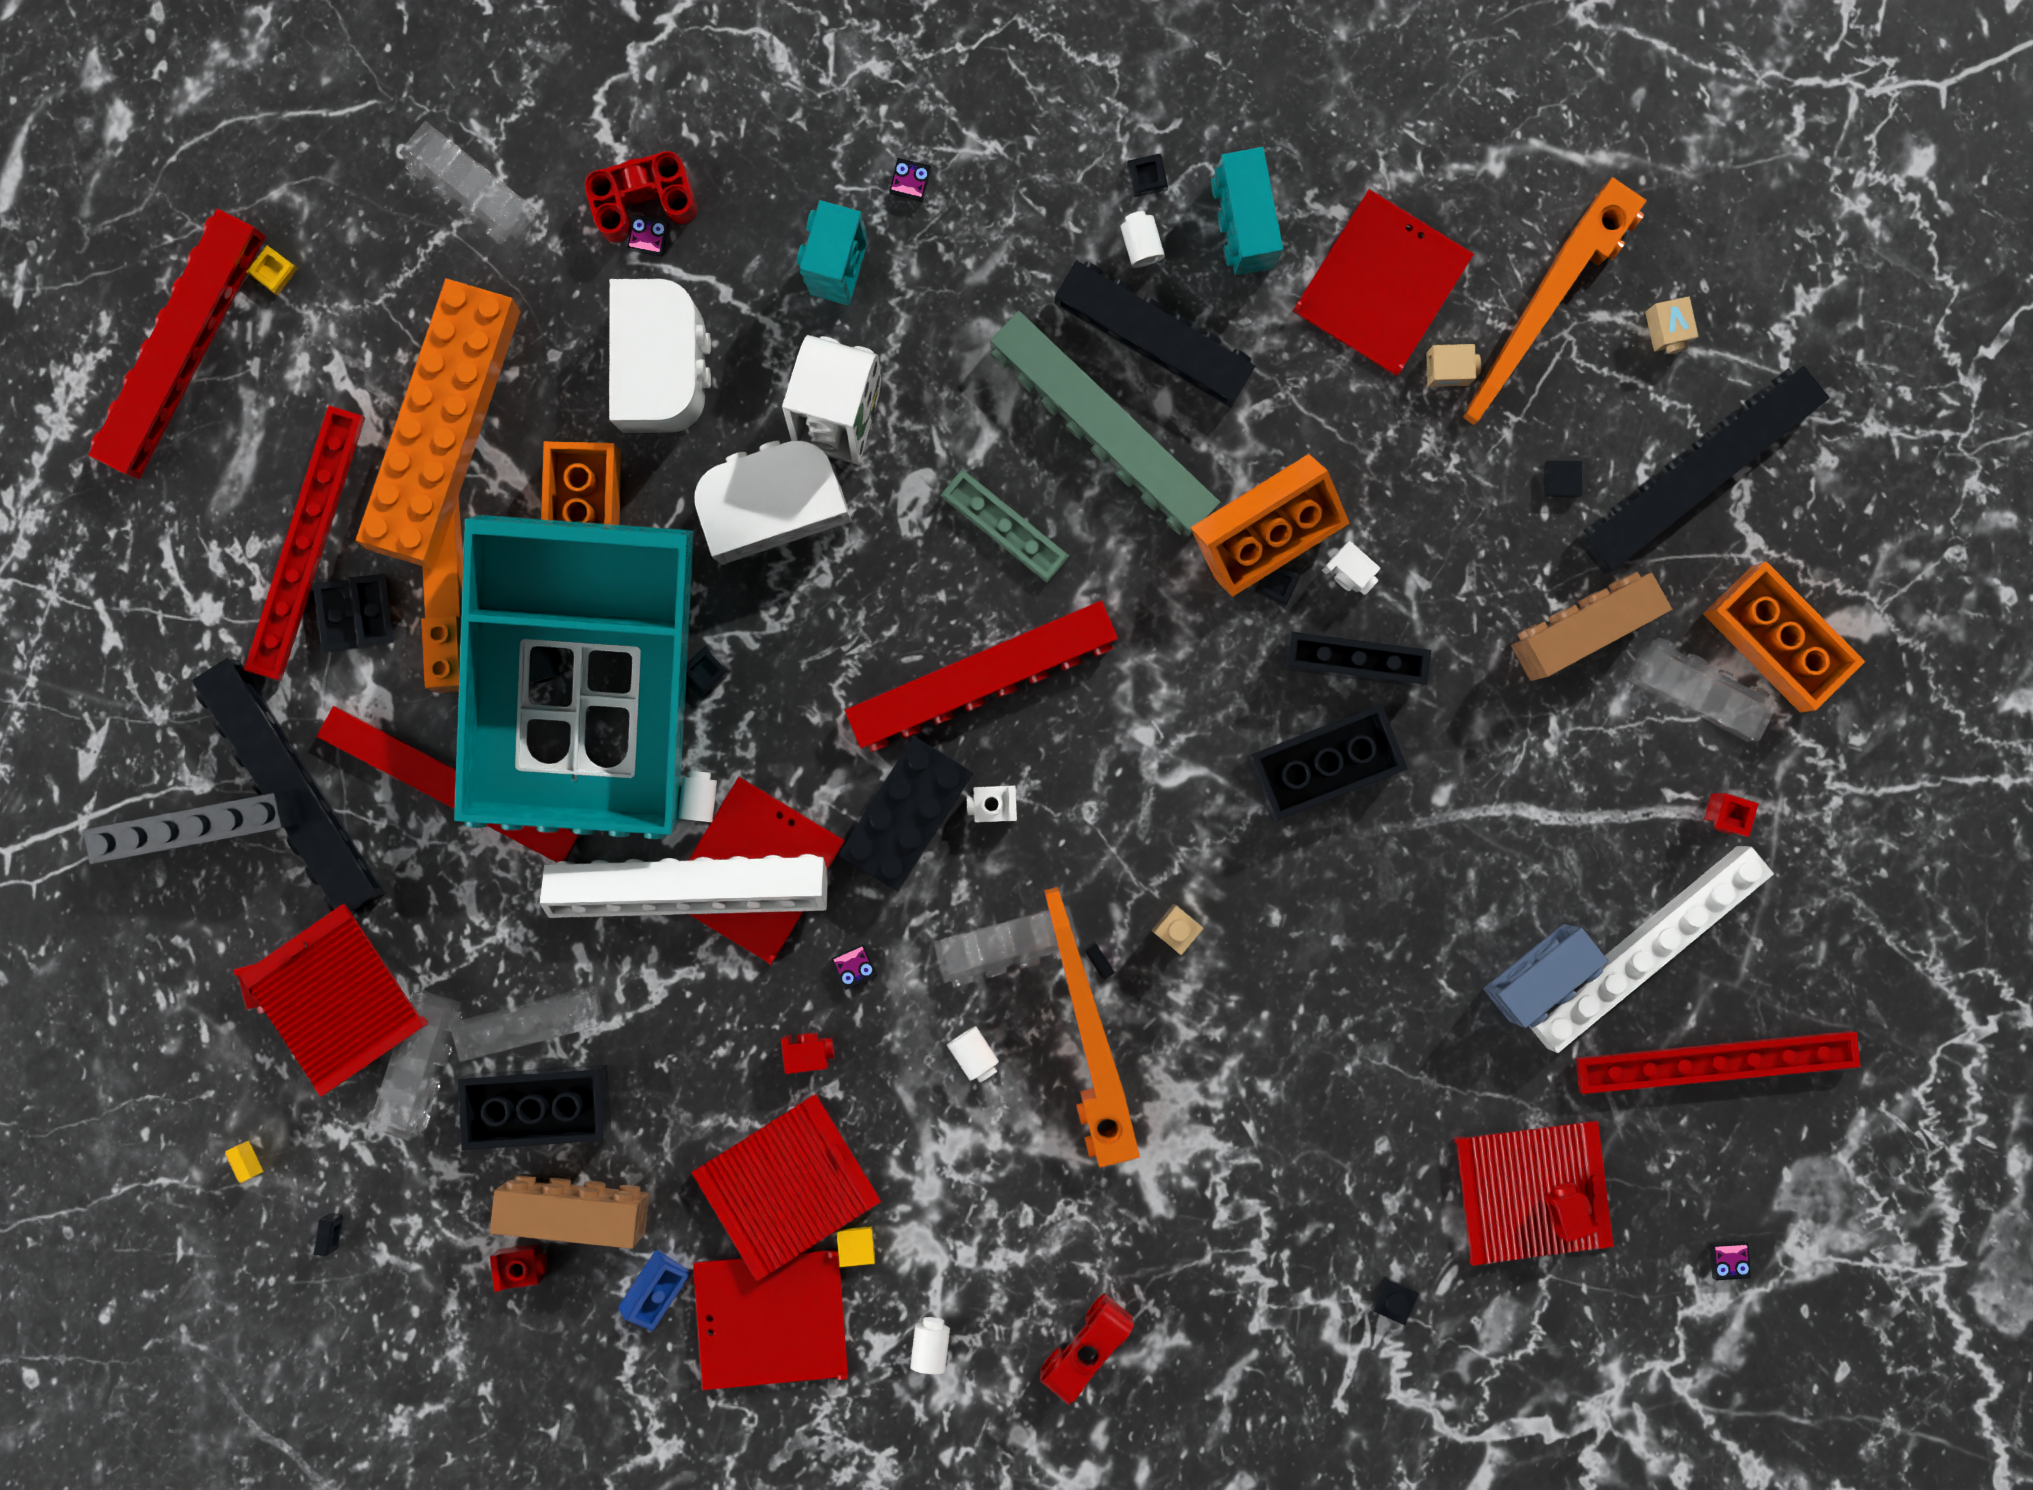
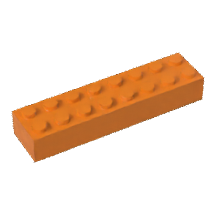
M445 278L355 540L365 549L434 569L521 313L513 298Z

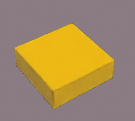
M266 245L246 273L278 296L298 268Z
M249 1141L225 1151V1155L238 1182L242 1183L264 1172Z
M872 1226L837 1230L840 1267L875 1264Z

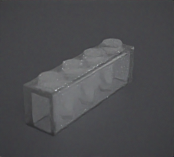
M427 121L423 122L399 152L408 162L404 167L420 181L424 177L428 178L434 183L431 189L446 202H449L451 198L461 205L458 211L474 224L478 219L488 227L484 232L500 245L506 241L515 248L540 218V215L529 203Z
M1657 638V640L1652 639L1643 642L1625 679L1746 742L1760 741L1778 706L1777 702L1769 699L1770 694L1767 691L1756 686L1748 688L1738 683L1739 678L1736 675L1725 670L1717 672L1707 667L1708 662L1705 659L1694 654L1686 656L1676 651L1677 646L1666 639Z
M1068 904L1064 905L1076 945L1080 947L1070 907ZM1049 909L937 939L933 942L944 983L952 981L953 987L973 982L972 976L986 972L987 978L1007 973L1006 966L1019 963L1021 969L1041 963L1039 957L1053 954L1054 959L1061 958Z
M596 986L463 1019L450 1029L459 1062L595 1028L605 1018Z
M423 990L411 993L409 1001L419 1016L426 1018L428 1025L394 1047L368 1126L369 1129L407 1141L418 1136L419 1133L422 1134L427 1127L430 1114L426 1112L429 1100H434L440 1087V1080L437 1079L440 1066H445L451 1053V1046H448L451 1032L455 1033L462 1018V1013L458 1012L461 1002Z

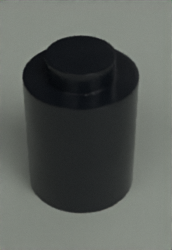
M534 646L530 651L529 686L559 678L561 675L553 648Z

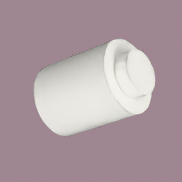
M1138 211L1126 216V222L1120 227L1132 267H1144L1162 260L1165 254L1153 215H1146L1145 211Z
M690 771L689 777H682L678 819L713 821L717 780H710L711 773Z
M976 1026L965 1031L947 1044L970 1081L977 1078L980 1083L997 1072L994 1066L999 1061Z
M925 1317L923 1322L915 1324L910 1365L912 1370L924 1374H942L945 1372L950 1328L943 1325L944 1320Z

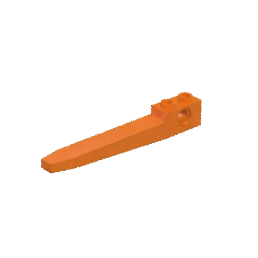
M1613 177L1603 186L1562 246L1462 418L1473 425L1479 421L1588 261L1590 260L1599 266L1607 258L1613 260L1625 244L1621 238L1626 230L1632 232L1642 220L1644 214L1640 210L1647 201ZM1603 217L1613 221L1614 230L1604 227L1602 223Z
M459 496L434 569L422 566L425 618H421L425 688L435 693L459 691L463 588V550Z
M1055 887L1044 890L1093 1088L1080 1091L1083 1103L1076 1104L1081 1125L1088 1123L1091 1136L1084 1137L1089 1158L1096 1156L1099 1168L1140 1158L1124 1090L1059 889ZM1105 1119L1116 1122L1114 1127L1108 1131H1102L1097 1127Z

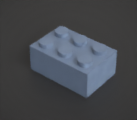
M1562 924L1486 985L1483 990L1509 1022L1524 1028L1528 1026L1533 1028L1548 1017L1546 1011L1556 1003L1562 1005L1568 1002L1576 994L1574 989L1584 981L1590 983L1603 973L1601 967L1609 961L1582 927Z

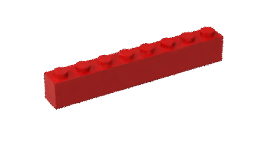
M218 208L214 215L210 216L205 222L204 234L199 244L190 251L187 258V267L182 276L174 282L171 289L172 295L166 307L162 308L156 316V326L152 334L142 343L139 350V358L134 368L125 375L123 389L118 399L109 406L106 422L101 431H98L91 441V450L88 456L139 480L246 277L247 270L252 265L266 238L255 227Z
M1101 600L844 711L860 749L864 750L869 747L870 752L873 753L889 746V738L901 734L902 738L905 739L922 732L920 727L922 724L933 720L934 725H938L954 718L952 712L964 706L967 712L986 704L984 698L997 693L998 697L1002 698L1018 690L1016 684L1029 679L1031 685L1050 677L1048 671L1061 666L1062 670L1065 671L1082 663L1080 657L1093 652L1094 657L1103 655L1114 649L1112 643L1117 642L1118 637Z

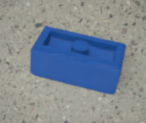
M655 1250L619 1304L618 1308L624 1320L653 1332L690 1276V1270L664 1253Z

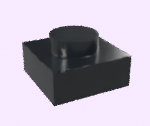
M1385 1276L1371 1309L1405 1326L1419 1293L1417 1290Z

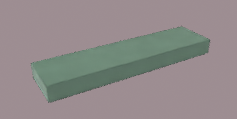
M963 469L940 495L942 499L1047 584L1069 558L1066 552Z

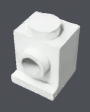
M1349 540L1321 571L1326 575L1333 571L1336 574L1334 577L1335 581L1345 590L1350 591L1353 589L1356 593L1360 591L1363 595H1366L1378 582L1374 575L1381 568Z
M1015 786L973 787L974 795H967L968 816L975 815V822L1017 821ZM990 797L996 798L999 803L998 808L994 811H989L985 807V801Z

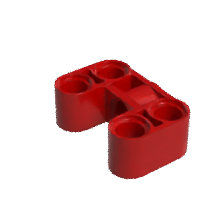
M663 151L644 158L630 159L615 166L595 170L587 176L585 181V190L594 223L603 237L612 243H620L630 235L631 223L627 206L660 198L661 204L670 220L680 225L691 222L697 214V204L688 172L681 158L671 151ZM669 166L678 167V171L674 176L669 178L662 176L665 168ZM601 185H611L610 192L607 195H596L597 189ZM682 198L687 200V205L684 209L679 211L671 209L675 200ZM612 217L620 218V223L616 228H605L608 219Z
M1106 1293L1099 1296L1092 1304L1085 1316L1086 1325L1066 1349L1056 1348L1040 1369V1381L1068 1405L1076 1400L1088 1381L1101 1368L1114 1350L1122 1345L1134 1328L1132 1315ZM1084 1346H1092L1097 1350L1096 1355L1089 1360L1080 1358L1077 1353Z

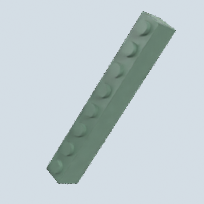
M1020 311L990 340V348L993 350L990 354L994 360L1003 368L1009 365L1018 374L1015 377L1016 380L1027 391L1031 392L1034 389L1043 398L1040 401L1041 404L1052 415L1056 416L1059 413L1068 421L1065 425L1067 429L1079 440L1082 437L1086 438L1093 445L1090 449L1092 453L1103 463L1109 460L1118 469L1116 472L1118 478L1128 487L1134 484L1143 493L1141 499L1154 511L1159 508L1168 517L1165 520L1166 523L1177 534L1181 535L1184 532L1189 537L1192 534L1190 527L1208 517L1218 507L1220 501Z

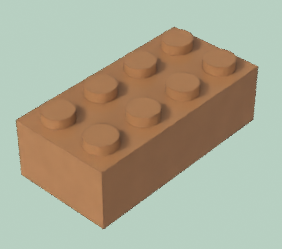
M1637 571L1629 576L1626 575L1608 585L1611 590L1610 592L1605 588L1599 592L1592 593L1578 601L1580 608L1573 605L1548 617L1549 625L1544 621L1518 633L1517 635L1520 640L1511 644V647L1529 680L1534 681L1549 677L1673 610L1653 573L1640 576Z
M516 1174L514 1178L509 1179L494 1190L489 1234L633 1249L645 1235L650 1193L640 1192L641 1187L635 1185H620L619 1189L605 1188V1183L598 1181H587L582 1186L572 1185L571 1180L567 1178L555 1177L550 1178L549 1182L536 1181L535 1175Z

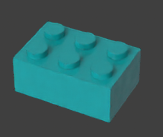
M1258 147L1222 154L1218 167L1214 168L1215 177L1211 178V189L1214 199L1219 198L1221 211L1217 212L1220 232H1226L1228 245H1224L1227 266L1232 265L1234 276L1273 269L1283 252V245L1264 148Z
M819 200L817 211H810L806 230L810 232L807 245L801 244L796 264L800 266V274H802L804 283H806L811 296L850 306L868 244L861 211Z

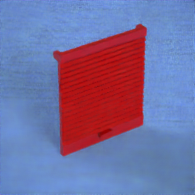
M1368 189L1292 312L1397 377L1474 253Z
M738 776L688 861H694L700 857H707L713 860H729V858L735 856L748 859H763L770 855L782 858H798L801 855L811 854L823 857L828 871L846 840ZM803 911L689 915L760 957L769 965H772Z
M346 904L337 907L240 975L248 989L252 991V995L256 997V1000L264 1009L271 1023L275 1026V1030L279 1032V1036L283 1038V1042L287 1044V1048L291 1050V1054L295 1056V1059L310 1079V1083L314 1085V1089L320 1097L325 1096L341 1083L428 1025L426 1018L419 1016Z
M817 1094L812 1095L691 1172L756 1281H759L882 1202Z
M1598 1121L1474 1137H1454V1142L1457 1146L1469 1244V1263L1472 1266L1567 1252L1572 1253L1573 1251L1578 1252L1580 1250L1614 1247ZM1574 1183L1576 1190L1587 1196L1592 1207V1214L1589 1215L1590 1220L1598 1223L1601 1231L1571 1242L1558 1237L1544 1195L1553 1193V1188L1560 1184Z
M838 1249L801 1253L759 1281L755 1280L743 1258L693 1262L702 1390L828 1378L845 1380L848 1378Z

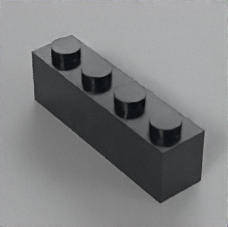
M1290 632L1286 635L1282 669L1422 687L1427 685L1431 650Z

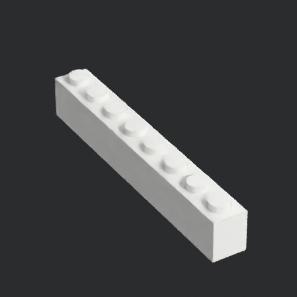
M1735 847L1607 953L1605 957L1609 962L1601 967L1603 973L1590 983L1585 981L1574 989L1576 994L1568 1002L1562 1005L1556 1003L1546 1011L1548 1017L1539 1025L1531 1028V1030L1547 1049L1559 1053L1774 875V873L1752 847Z
M811 854L801 855L798 858H782L770 855L763 859H748L735 856L729 858V860H713L707 857H700L694 861H678L672 858H665L659 862H644L638 859H630L625 861V863H609L603 860H595L590 864L560 861L556 865H544L540 905L548 918L824 911L827 906L828 871L824 858Z

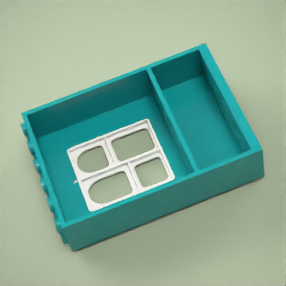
M489 515L465 518L454 821L465 822V826L470 828H483L487 826V823L501 824V828L505 830H521L523 825L537 826V831L558 832L559 828H571L573 833L580 835L594 834V830L609 831L608 835L628 837L630 832L644 833V837L648 839H664L666 835L673 833L679 821L678 809L681 786L694 530ZM534 646L568 648L573 651L572 703L569 706L535 705L529 701L530 651ZM591 651L627 652L632 656L631 689L628 693L591 691L588 688V660ZM589 706L622 707L629 711L628 751L624 760L614 767L605 768L597 766L590 761L586 754V710ZM529 720L566 721L570 724V747L564 759L557 763L546 764L532 757L527 746V724Z

